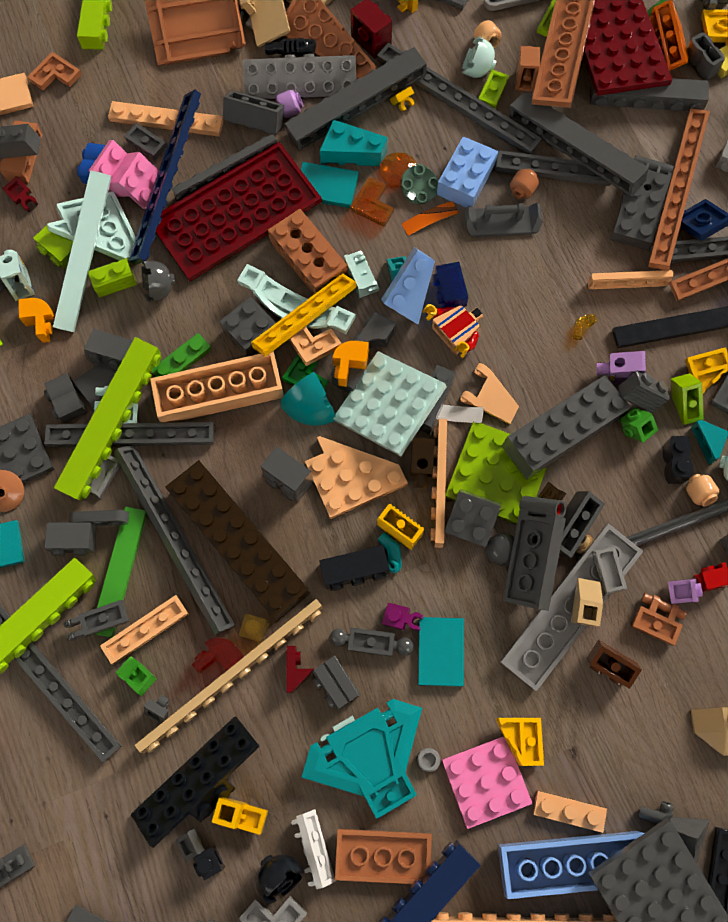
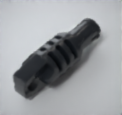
M282 39L280 42L265 43L266 55L281 54L284 57L285 55L302 56L315 52L317 45L315 39Z

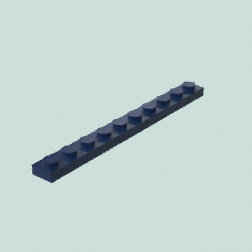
M197 90L187 93L182 100L128 262L134 265L140 264L149 258V249L155 240V231L161 222L160 216L167 204L166 198L168 192L172 189V180L178 171L177 165L184 153L183 147L189 138L188 132L194 123L195 111L200 105L201 93Z

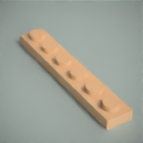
M112 101L108 119L110 122L131 125L137 123L140 126L173 130L179 110ZM195 112L193 117L194 123L190 127L189 133L220 137L224 121L223 116Z
M439 419L438 425L433 428V438H437V446H434L436 466H433L432 478L436 479V486H432L431 499H435V507H431V520H435V528H431L430 541H434L435 548H443L447 419Z

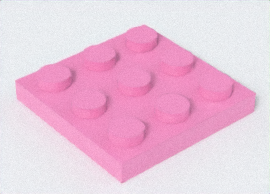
M504 736L442 759L467 829L533 804L517 762Z

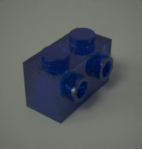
M460 262L436 266L435 274H432L433 285L438 288L436 293L438 304H442V308L466 307L469 297Z

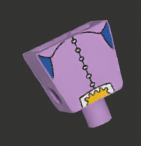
M645 351L610 354L609 362L596 363V375H608V379L612 384L623 383L635 371L642 374L646 371Z

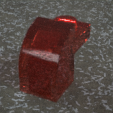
M212 638L205 642L209 651L206 652L204 650L194 658L195 662L191 665L197 672L202 673L218 660L225 671H227L245 656L230 640Z

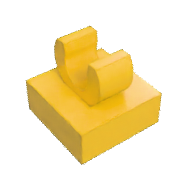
M397 0L400 3L397 8L401 12L408 9L413 13L418 8V0Z
M410 86L389 100L393 106L399 103L398 107L403 112L406 110L404 102H407L410 107L414 105L413 99L409 97L414 94V91Z

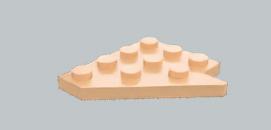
M321 436L317 437V441L323 454L305 461L306 467L312 472L313 482L330 519L408 485L399 464Z

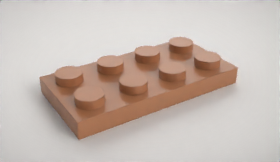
M337 829L335 880L412 884L417 879L421 881L427 874L425 872L426 868L431 863L432 834Z

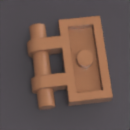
M644 593L641 601L649 604L648 609L642 606L638 607L631 628L666 644L675 646L683 626L675 622V618L678 617L683 620L687 612L679 609V606L676 604H668L660 600L661 598L656 595L651 596ZM657 608L667 612V617L656 613Z

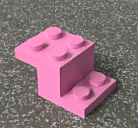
M109 140L89 169V172L92 170L111 175L112 178L109 186L111 192L114 191L117 197L129 196L142 209H146L158 170L140 152L126 153L114 140Z

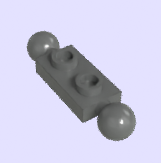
M351 628L350 635L346 634L342 629H334L329 636L330 642L334 646L340 647L348 643V651L392 657L393 650H396L403 656H407L413 651L412 641L408 638L394 641L395 633Z

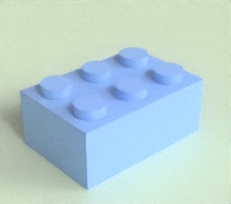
M463 136L438 181L437 195L461 206L473 207L496 165L498 151Z

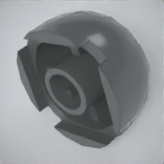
M142 261L144 265L141 268L143 288H146L149 293L145 294L147 302L163 300L169 295L171 286L175 285L174 274L169 273L167 266L158 261Z

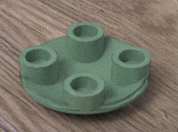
M416 164L403 173L401 190L409 201L415 204H425L431 201L437 194L439 179L430 168L422 164Z

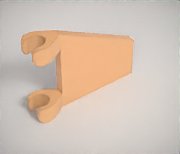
M479 363L474 373L487 379L478 397L469 391H464L460 401L474 407H483L485 413L510 425L519 405L487 366Z

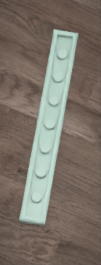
M90 170L53 328L75 332L88 271L112 178L111 175Z

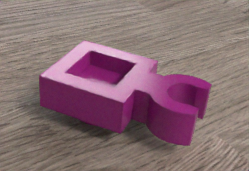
M388 603L382 624L404 631L406 625H409L413 630L420 631L421 628L414 625V620L417 618L424 619V616L418 612L409 614L411 610L409 607Z

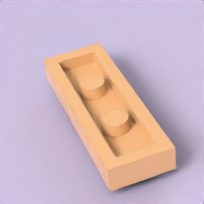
M537 791L532 815L603 833L607 808Z

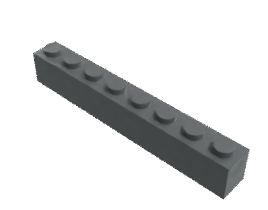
M415 47L405 50L393 60H388L383 66L373 69L361 79H356L349 86L339 89L334 95L324 98L317 105L307 108L296 117L290 118L285 123L288 136L300 151L325 136L333 120L347 123L426 76L427 63Z
M526 91L510 105V119L538 135L542 140L626 194L632 196L646 182L649 168L643 163L631 158L627 153L615 148L611 143H607L595 133H591L579 123H575L551 106L532 105L533 95Z

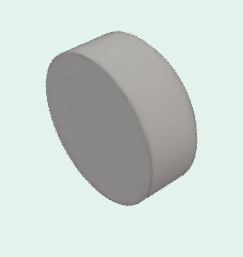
M425 748L419 752L417 764L423 771H435L440 765V756L436 750Z

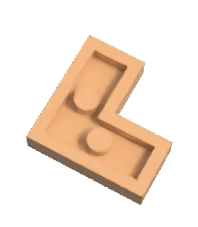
M305 326L288 339L306 366L333 353L342 344L331 328L313 337Z

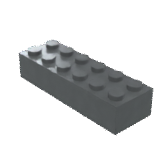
M604 375L507 436L501 447L527 480L620 420L631 409V406L626 400L621 398L619 391Z

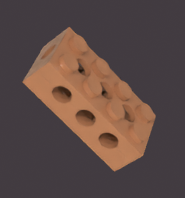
M298 209L268 229L272 245L313 295L342 273L348 276V265L301 209Z

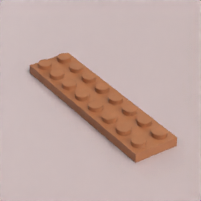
M556 0L532 97V105L571 108L595 0Z

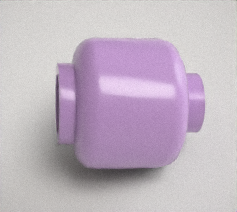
M288 90L276 97V102L284 105L283 117L285 119L301 113L303 102L298 92L295 93L293 90Z

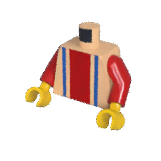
M428 304L423 309L422 313L428 314L426 317L428 321L434 318L432 329L456 356L461 352V357L464 358L466 353L475 349L479 339L478 331L480 327L477 321L483 318V314L478 308H474L468 313L463 306L436 308Z

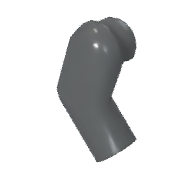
M663 801L660 808L656 810L641 806L639 818L659 824L666 818H672L674 807L667 801Z

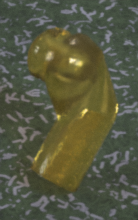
M586 314L575 321L572 338L575 340L583 339L584 330L597 322V317L594 314Z

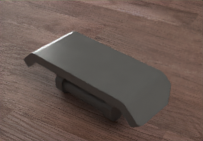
M518 203V205H485V208L474 209L471 206L465 208L466 227L473 237L532 235L539 232L543 223L541 205L538 203L530 206Z

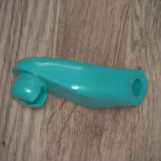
M384 532L378 538V541L387 551V562L390 572L397 573L402 567L401 547L399 543Z

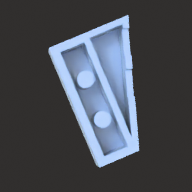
M414 247L381 298L383 303L414 323L419 324L435 261Z

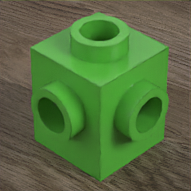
M636 407L620 419L623 433L628 438H633L642 443L658 431L653 415Z

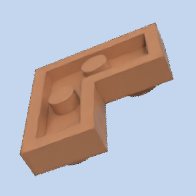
M51 52L27 77L32 84L44 91L55 79L71 87L82 76V73L78 68L54 52Z

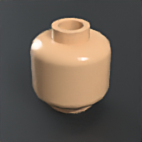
M489 20L481 22L474 32L475 39L481 37L490 42L494 48L499 44L502 36L498 27Z
M696 474L688 480L686 492L694 504L706 507L717 501L719 488L709 475Z

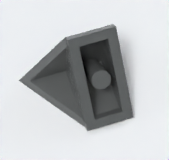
M672 817L669 820L697 863L710 820Z

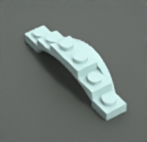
M248 264L237 280L239 285L252 290L258 300L281 319L308 300L280 285L265 275V272ZM339 306L336 308L330 307L306 327L313 329H329L331 327L347 334L355 319V314Z

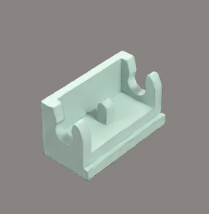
M358 251L350 255H344V262L348 265V275L357 284L355 290L358 297L361 298L379 291V286L374 279L363 252Z

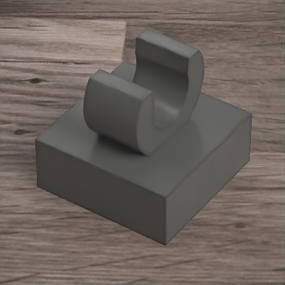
M163 695L159 697L156 703L149 699L144 705V714L159 724L163 723L168 719V710L166 709L169 706V699Z

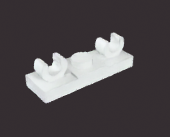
M311 810L296 816L297 819H294L291 824L299 825L300 832L294 835L296 838L302 837L304 854L308 865H310L304 871L305 873L311 872L314 879L308 883V886H315L317 890L335 882V877L316 810Z

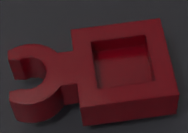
M17 176L2 188L16 205L21 202L27 212H30L27 206L29 202H33L36 206L38 205L36 199L30 196L32 193L30 189Z

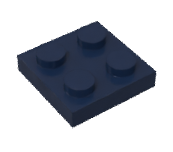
M704 199L684 211L680 227L698 240L703 241L728 226V213L707 199Z

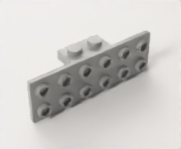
M304 54L303 57L285 55V58L244 59V91L247 95L261 99H276L277 95L288 90H293L295 93L298 92L301 98L330 97L339 89L349 86L356 80L355 55L314 57V54Z

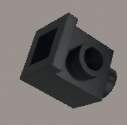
M216 846L194 857L196 862L193 864L194 869L199 877H203L204 881L225 868V864Z

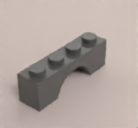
M375 312L372 317L369 316L363 325L364 329L361 333L358 332L353 340L369 342V349L372 347H386L396 332V323ZM334 367L331 372L332 383L347 393L353 392L363 377L364 371L362 369L349 368L347 387L338 386V378H334Z

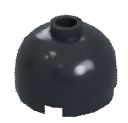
M279 854L274 857L269 855L260 863L261 868L256 876V888L266 904L274 903L277 901L275 896L281 893L284 897L301 881L302 876L300 873L304 874L305 871L293 857L287 854Z

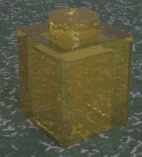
M245 614L239 636L245 640L262 643L265 640L269 626L268 620Z

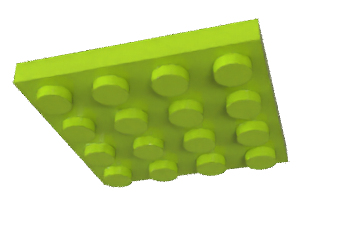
M473 421L445 498L455 502L461 489L501 503L497 518L517 525L521 498L523 496L537 497L546 468L526 480L501 447L510 434L482 423H474Z

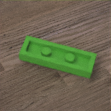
M197 333L163 359L157 367L154 366L151 372L155 377L186 371L208 354L212 348Z

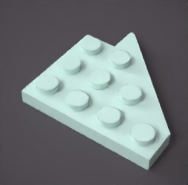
M114 191L108 192L94 250L117 260L125 258L129 260L136 236ZM84 198L58 203L57 211L62 220L47 223L48 231L74 241Z

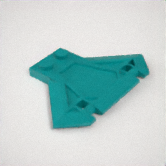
M395 699L386 702L389 709L381 713L377 707L326 736L329 744L320 748L318 742L312 744L301 778L364 796L376 819L417 796L405 772L422 708ZM394 717L396 723L388 727L386 721ZM334 752L336 757L327 761L325 756Z

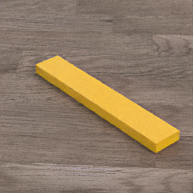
M342 273L251 342L252 347L266 357L357 288L356 282Z

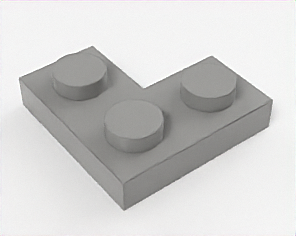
M289 896L273 915L256 898L239 920L241 922H301L307 915V912Z

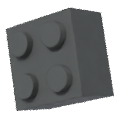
M251 296L219 321L224 334L246 357L253 356L258 352L252 347L251 342L276 324Z
M277 446L261 465L265 482L274 489L275 487L281 489L282 495L290 501L294 499L299 502L314 483L311 470Z
M460 489L445 533L486 547L501 503Z

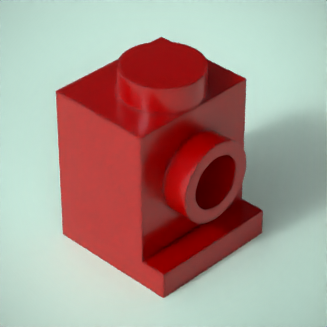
M726 562L715 567L702 568L701 573L693 576L697 583H701L702 592L728 586V567Z

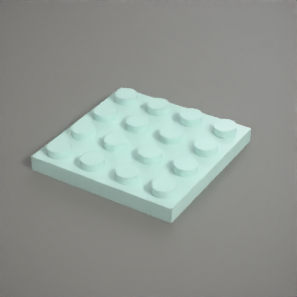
M378 351L364 371V375L356 385L355 390L349 393L335 414L336 417L333 419L342 426L402 456L447 386L444 382Z

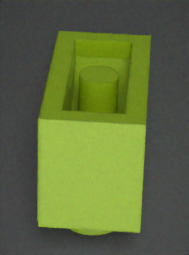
M690 373L671 378V395L682 424L686 425L704 420L702 382Z

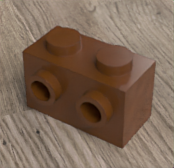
M599 639L587 657L592 670L599 674H606L616 685H624L629 689L642 671L637 662Z

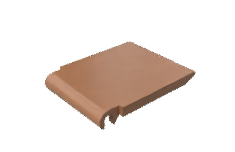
M145 0L158 66L231 54L230 50L246 46L238 0Z

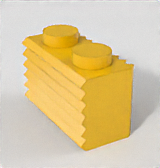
M388 504L377 519V526L410 550L414 548L423 536L424 527H420V524L417 525V522H413V519L406 517V514H403L402 511L399 512V509H396L395 506L392 507V504Z

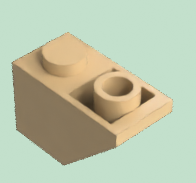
M577 578L571 623L600 627L603 608L601 584L597 581Z

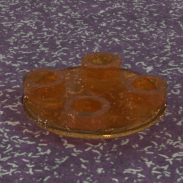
M392 153L382 160L380 175L391 188H398L401 186L403 173L417 163L413 157L406 153Z

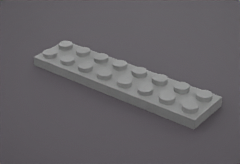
M609 523L603 527L591 545L552 593L549 611L539 610L500 660L502 665L534 691L540 688L586 627V625L571 623L577 578L600 582L592 551L615 546L624 576L643 552V550ZM601 586L602 599H603V604H604V602L607 600V598L610 596V594L604 595L603 589H602V586Z

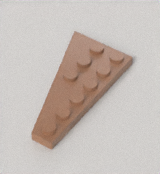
M292 0L286 11L290 33L284 35V37L287 39H315L317 46L313 54L318 57L355 55L356 79H361L373 69H377L375 64L321 0Z

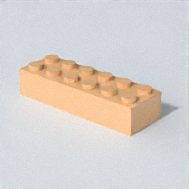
M274 351L266 357L262 354L150 378L157 417L161 423H175L284 397Z

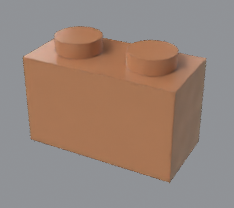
M521 46L515 73V90L534 91L540 67V47Z

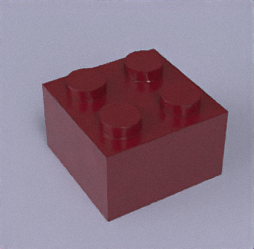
M363 0L350 10L351 36L376 59L378 53L387 43L392 45V19L389 15L384 14L376 3H373L371 0Z

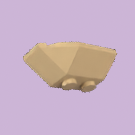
M728 707L691 710L694 734L721 755L728 756Z

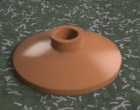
M0 470V489L5 492V495L0 496V512H7L15 509L21 503L25 491L23 482L15 473L8 470Z

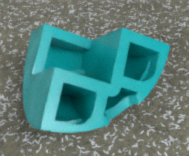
M315 372L304 377L289 389L280 403L281 408L289 417L302 424L313 426L326 425L334 422L333 418L336 417L326 397V392Z

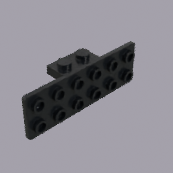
M236 716L131 813L133 820L152 848L189 814L199 822H202L216 808L219 798H228L236 789L226 778L259 748V744Z

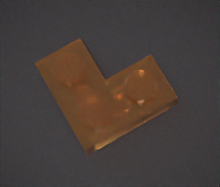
M368 177L350 206V211L385 227L394 212L393 207L379 201L386 190V184Z

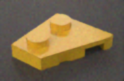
M726 347L685 359L688 372L702 382L703 394L728 371V352Z
M496 718V722L518 765L544 766L541 718Z

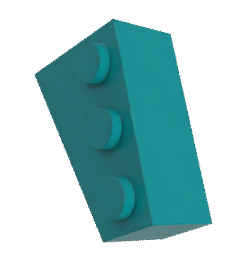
M333 120L320 149L321 165H327V163H339V165L357 163V166H381L387 153L388 137Z

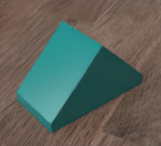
M699 420L691 427V430L708 465H711L720 458L728 437V431Z

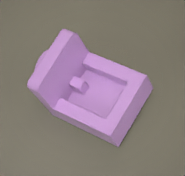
M696 579L668 582L671 604L699 602V597L703 596L701 583H697Z

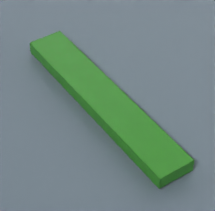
M125 506L124 511L129 512V523L119 527L97 608L119 600L124 601L147 516L145 510ZM116 627L94 635L112 638L114 637Z

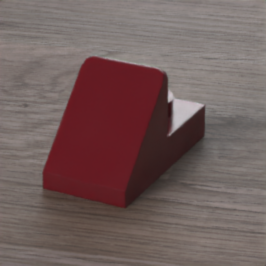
M287 646L286 692L288 694H293L311 676L314 670L313 668L297 669V665H301V651H297L296 646Z

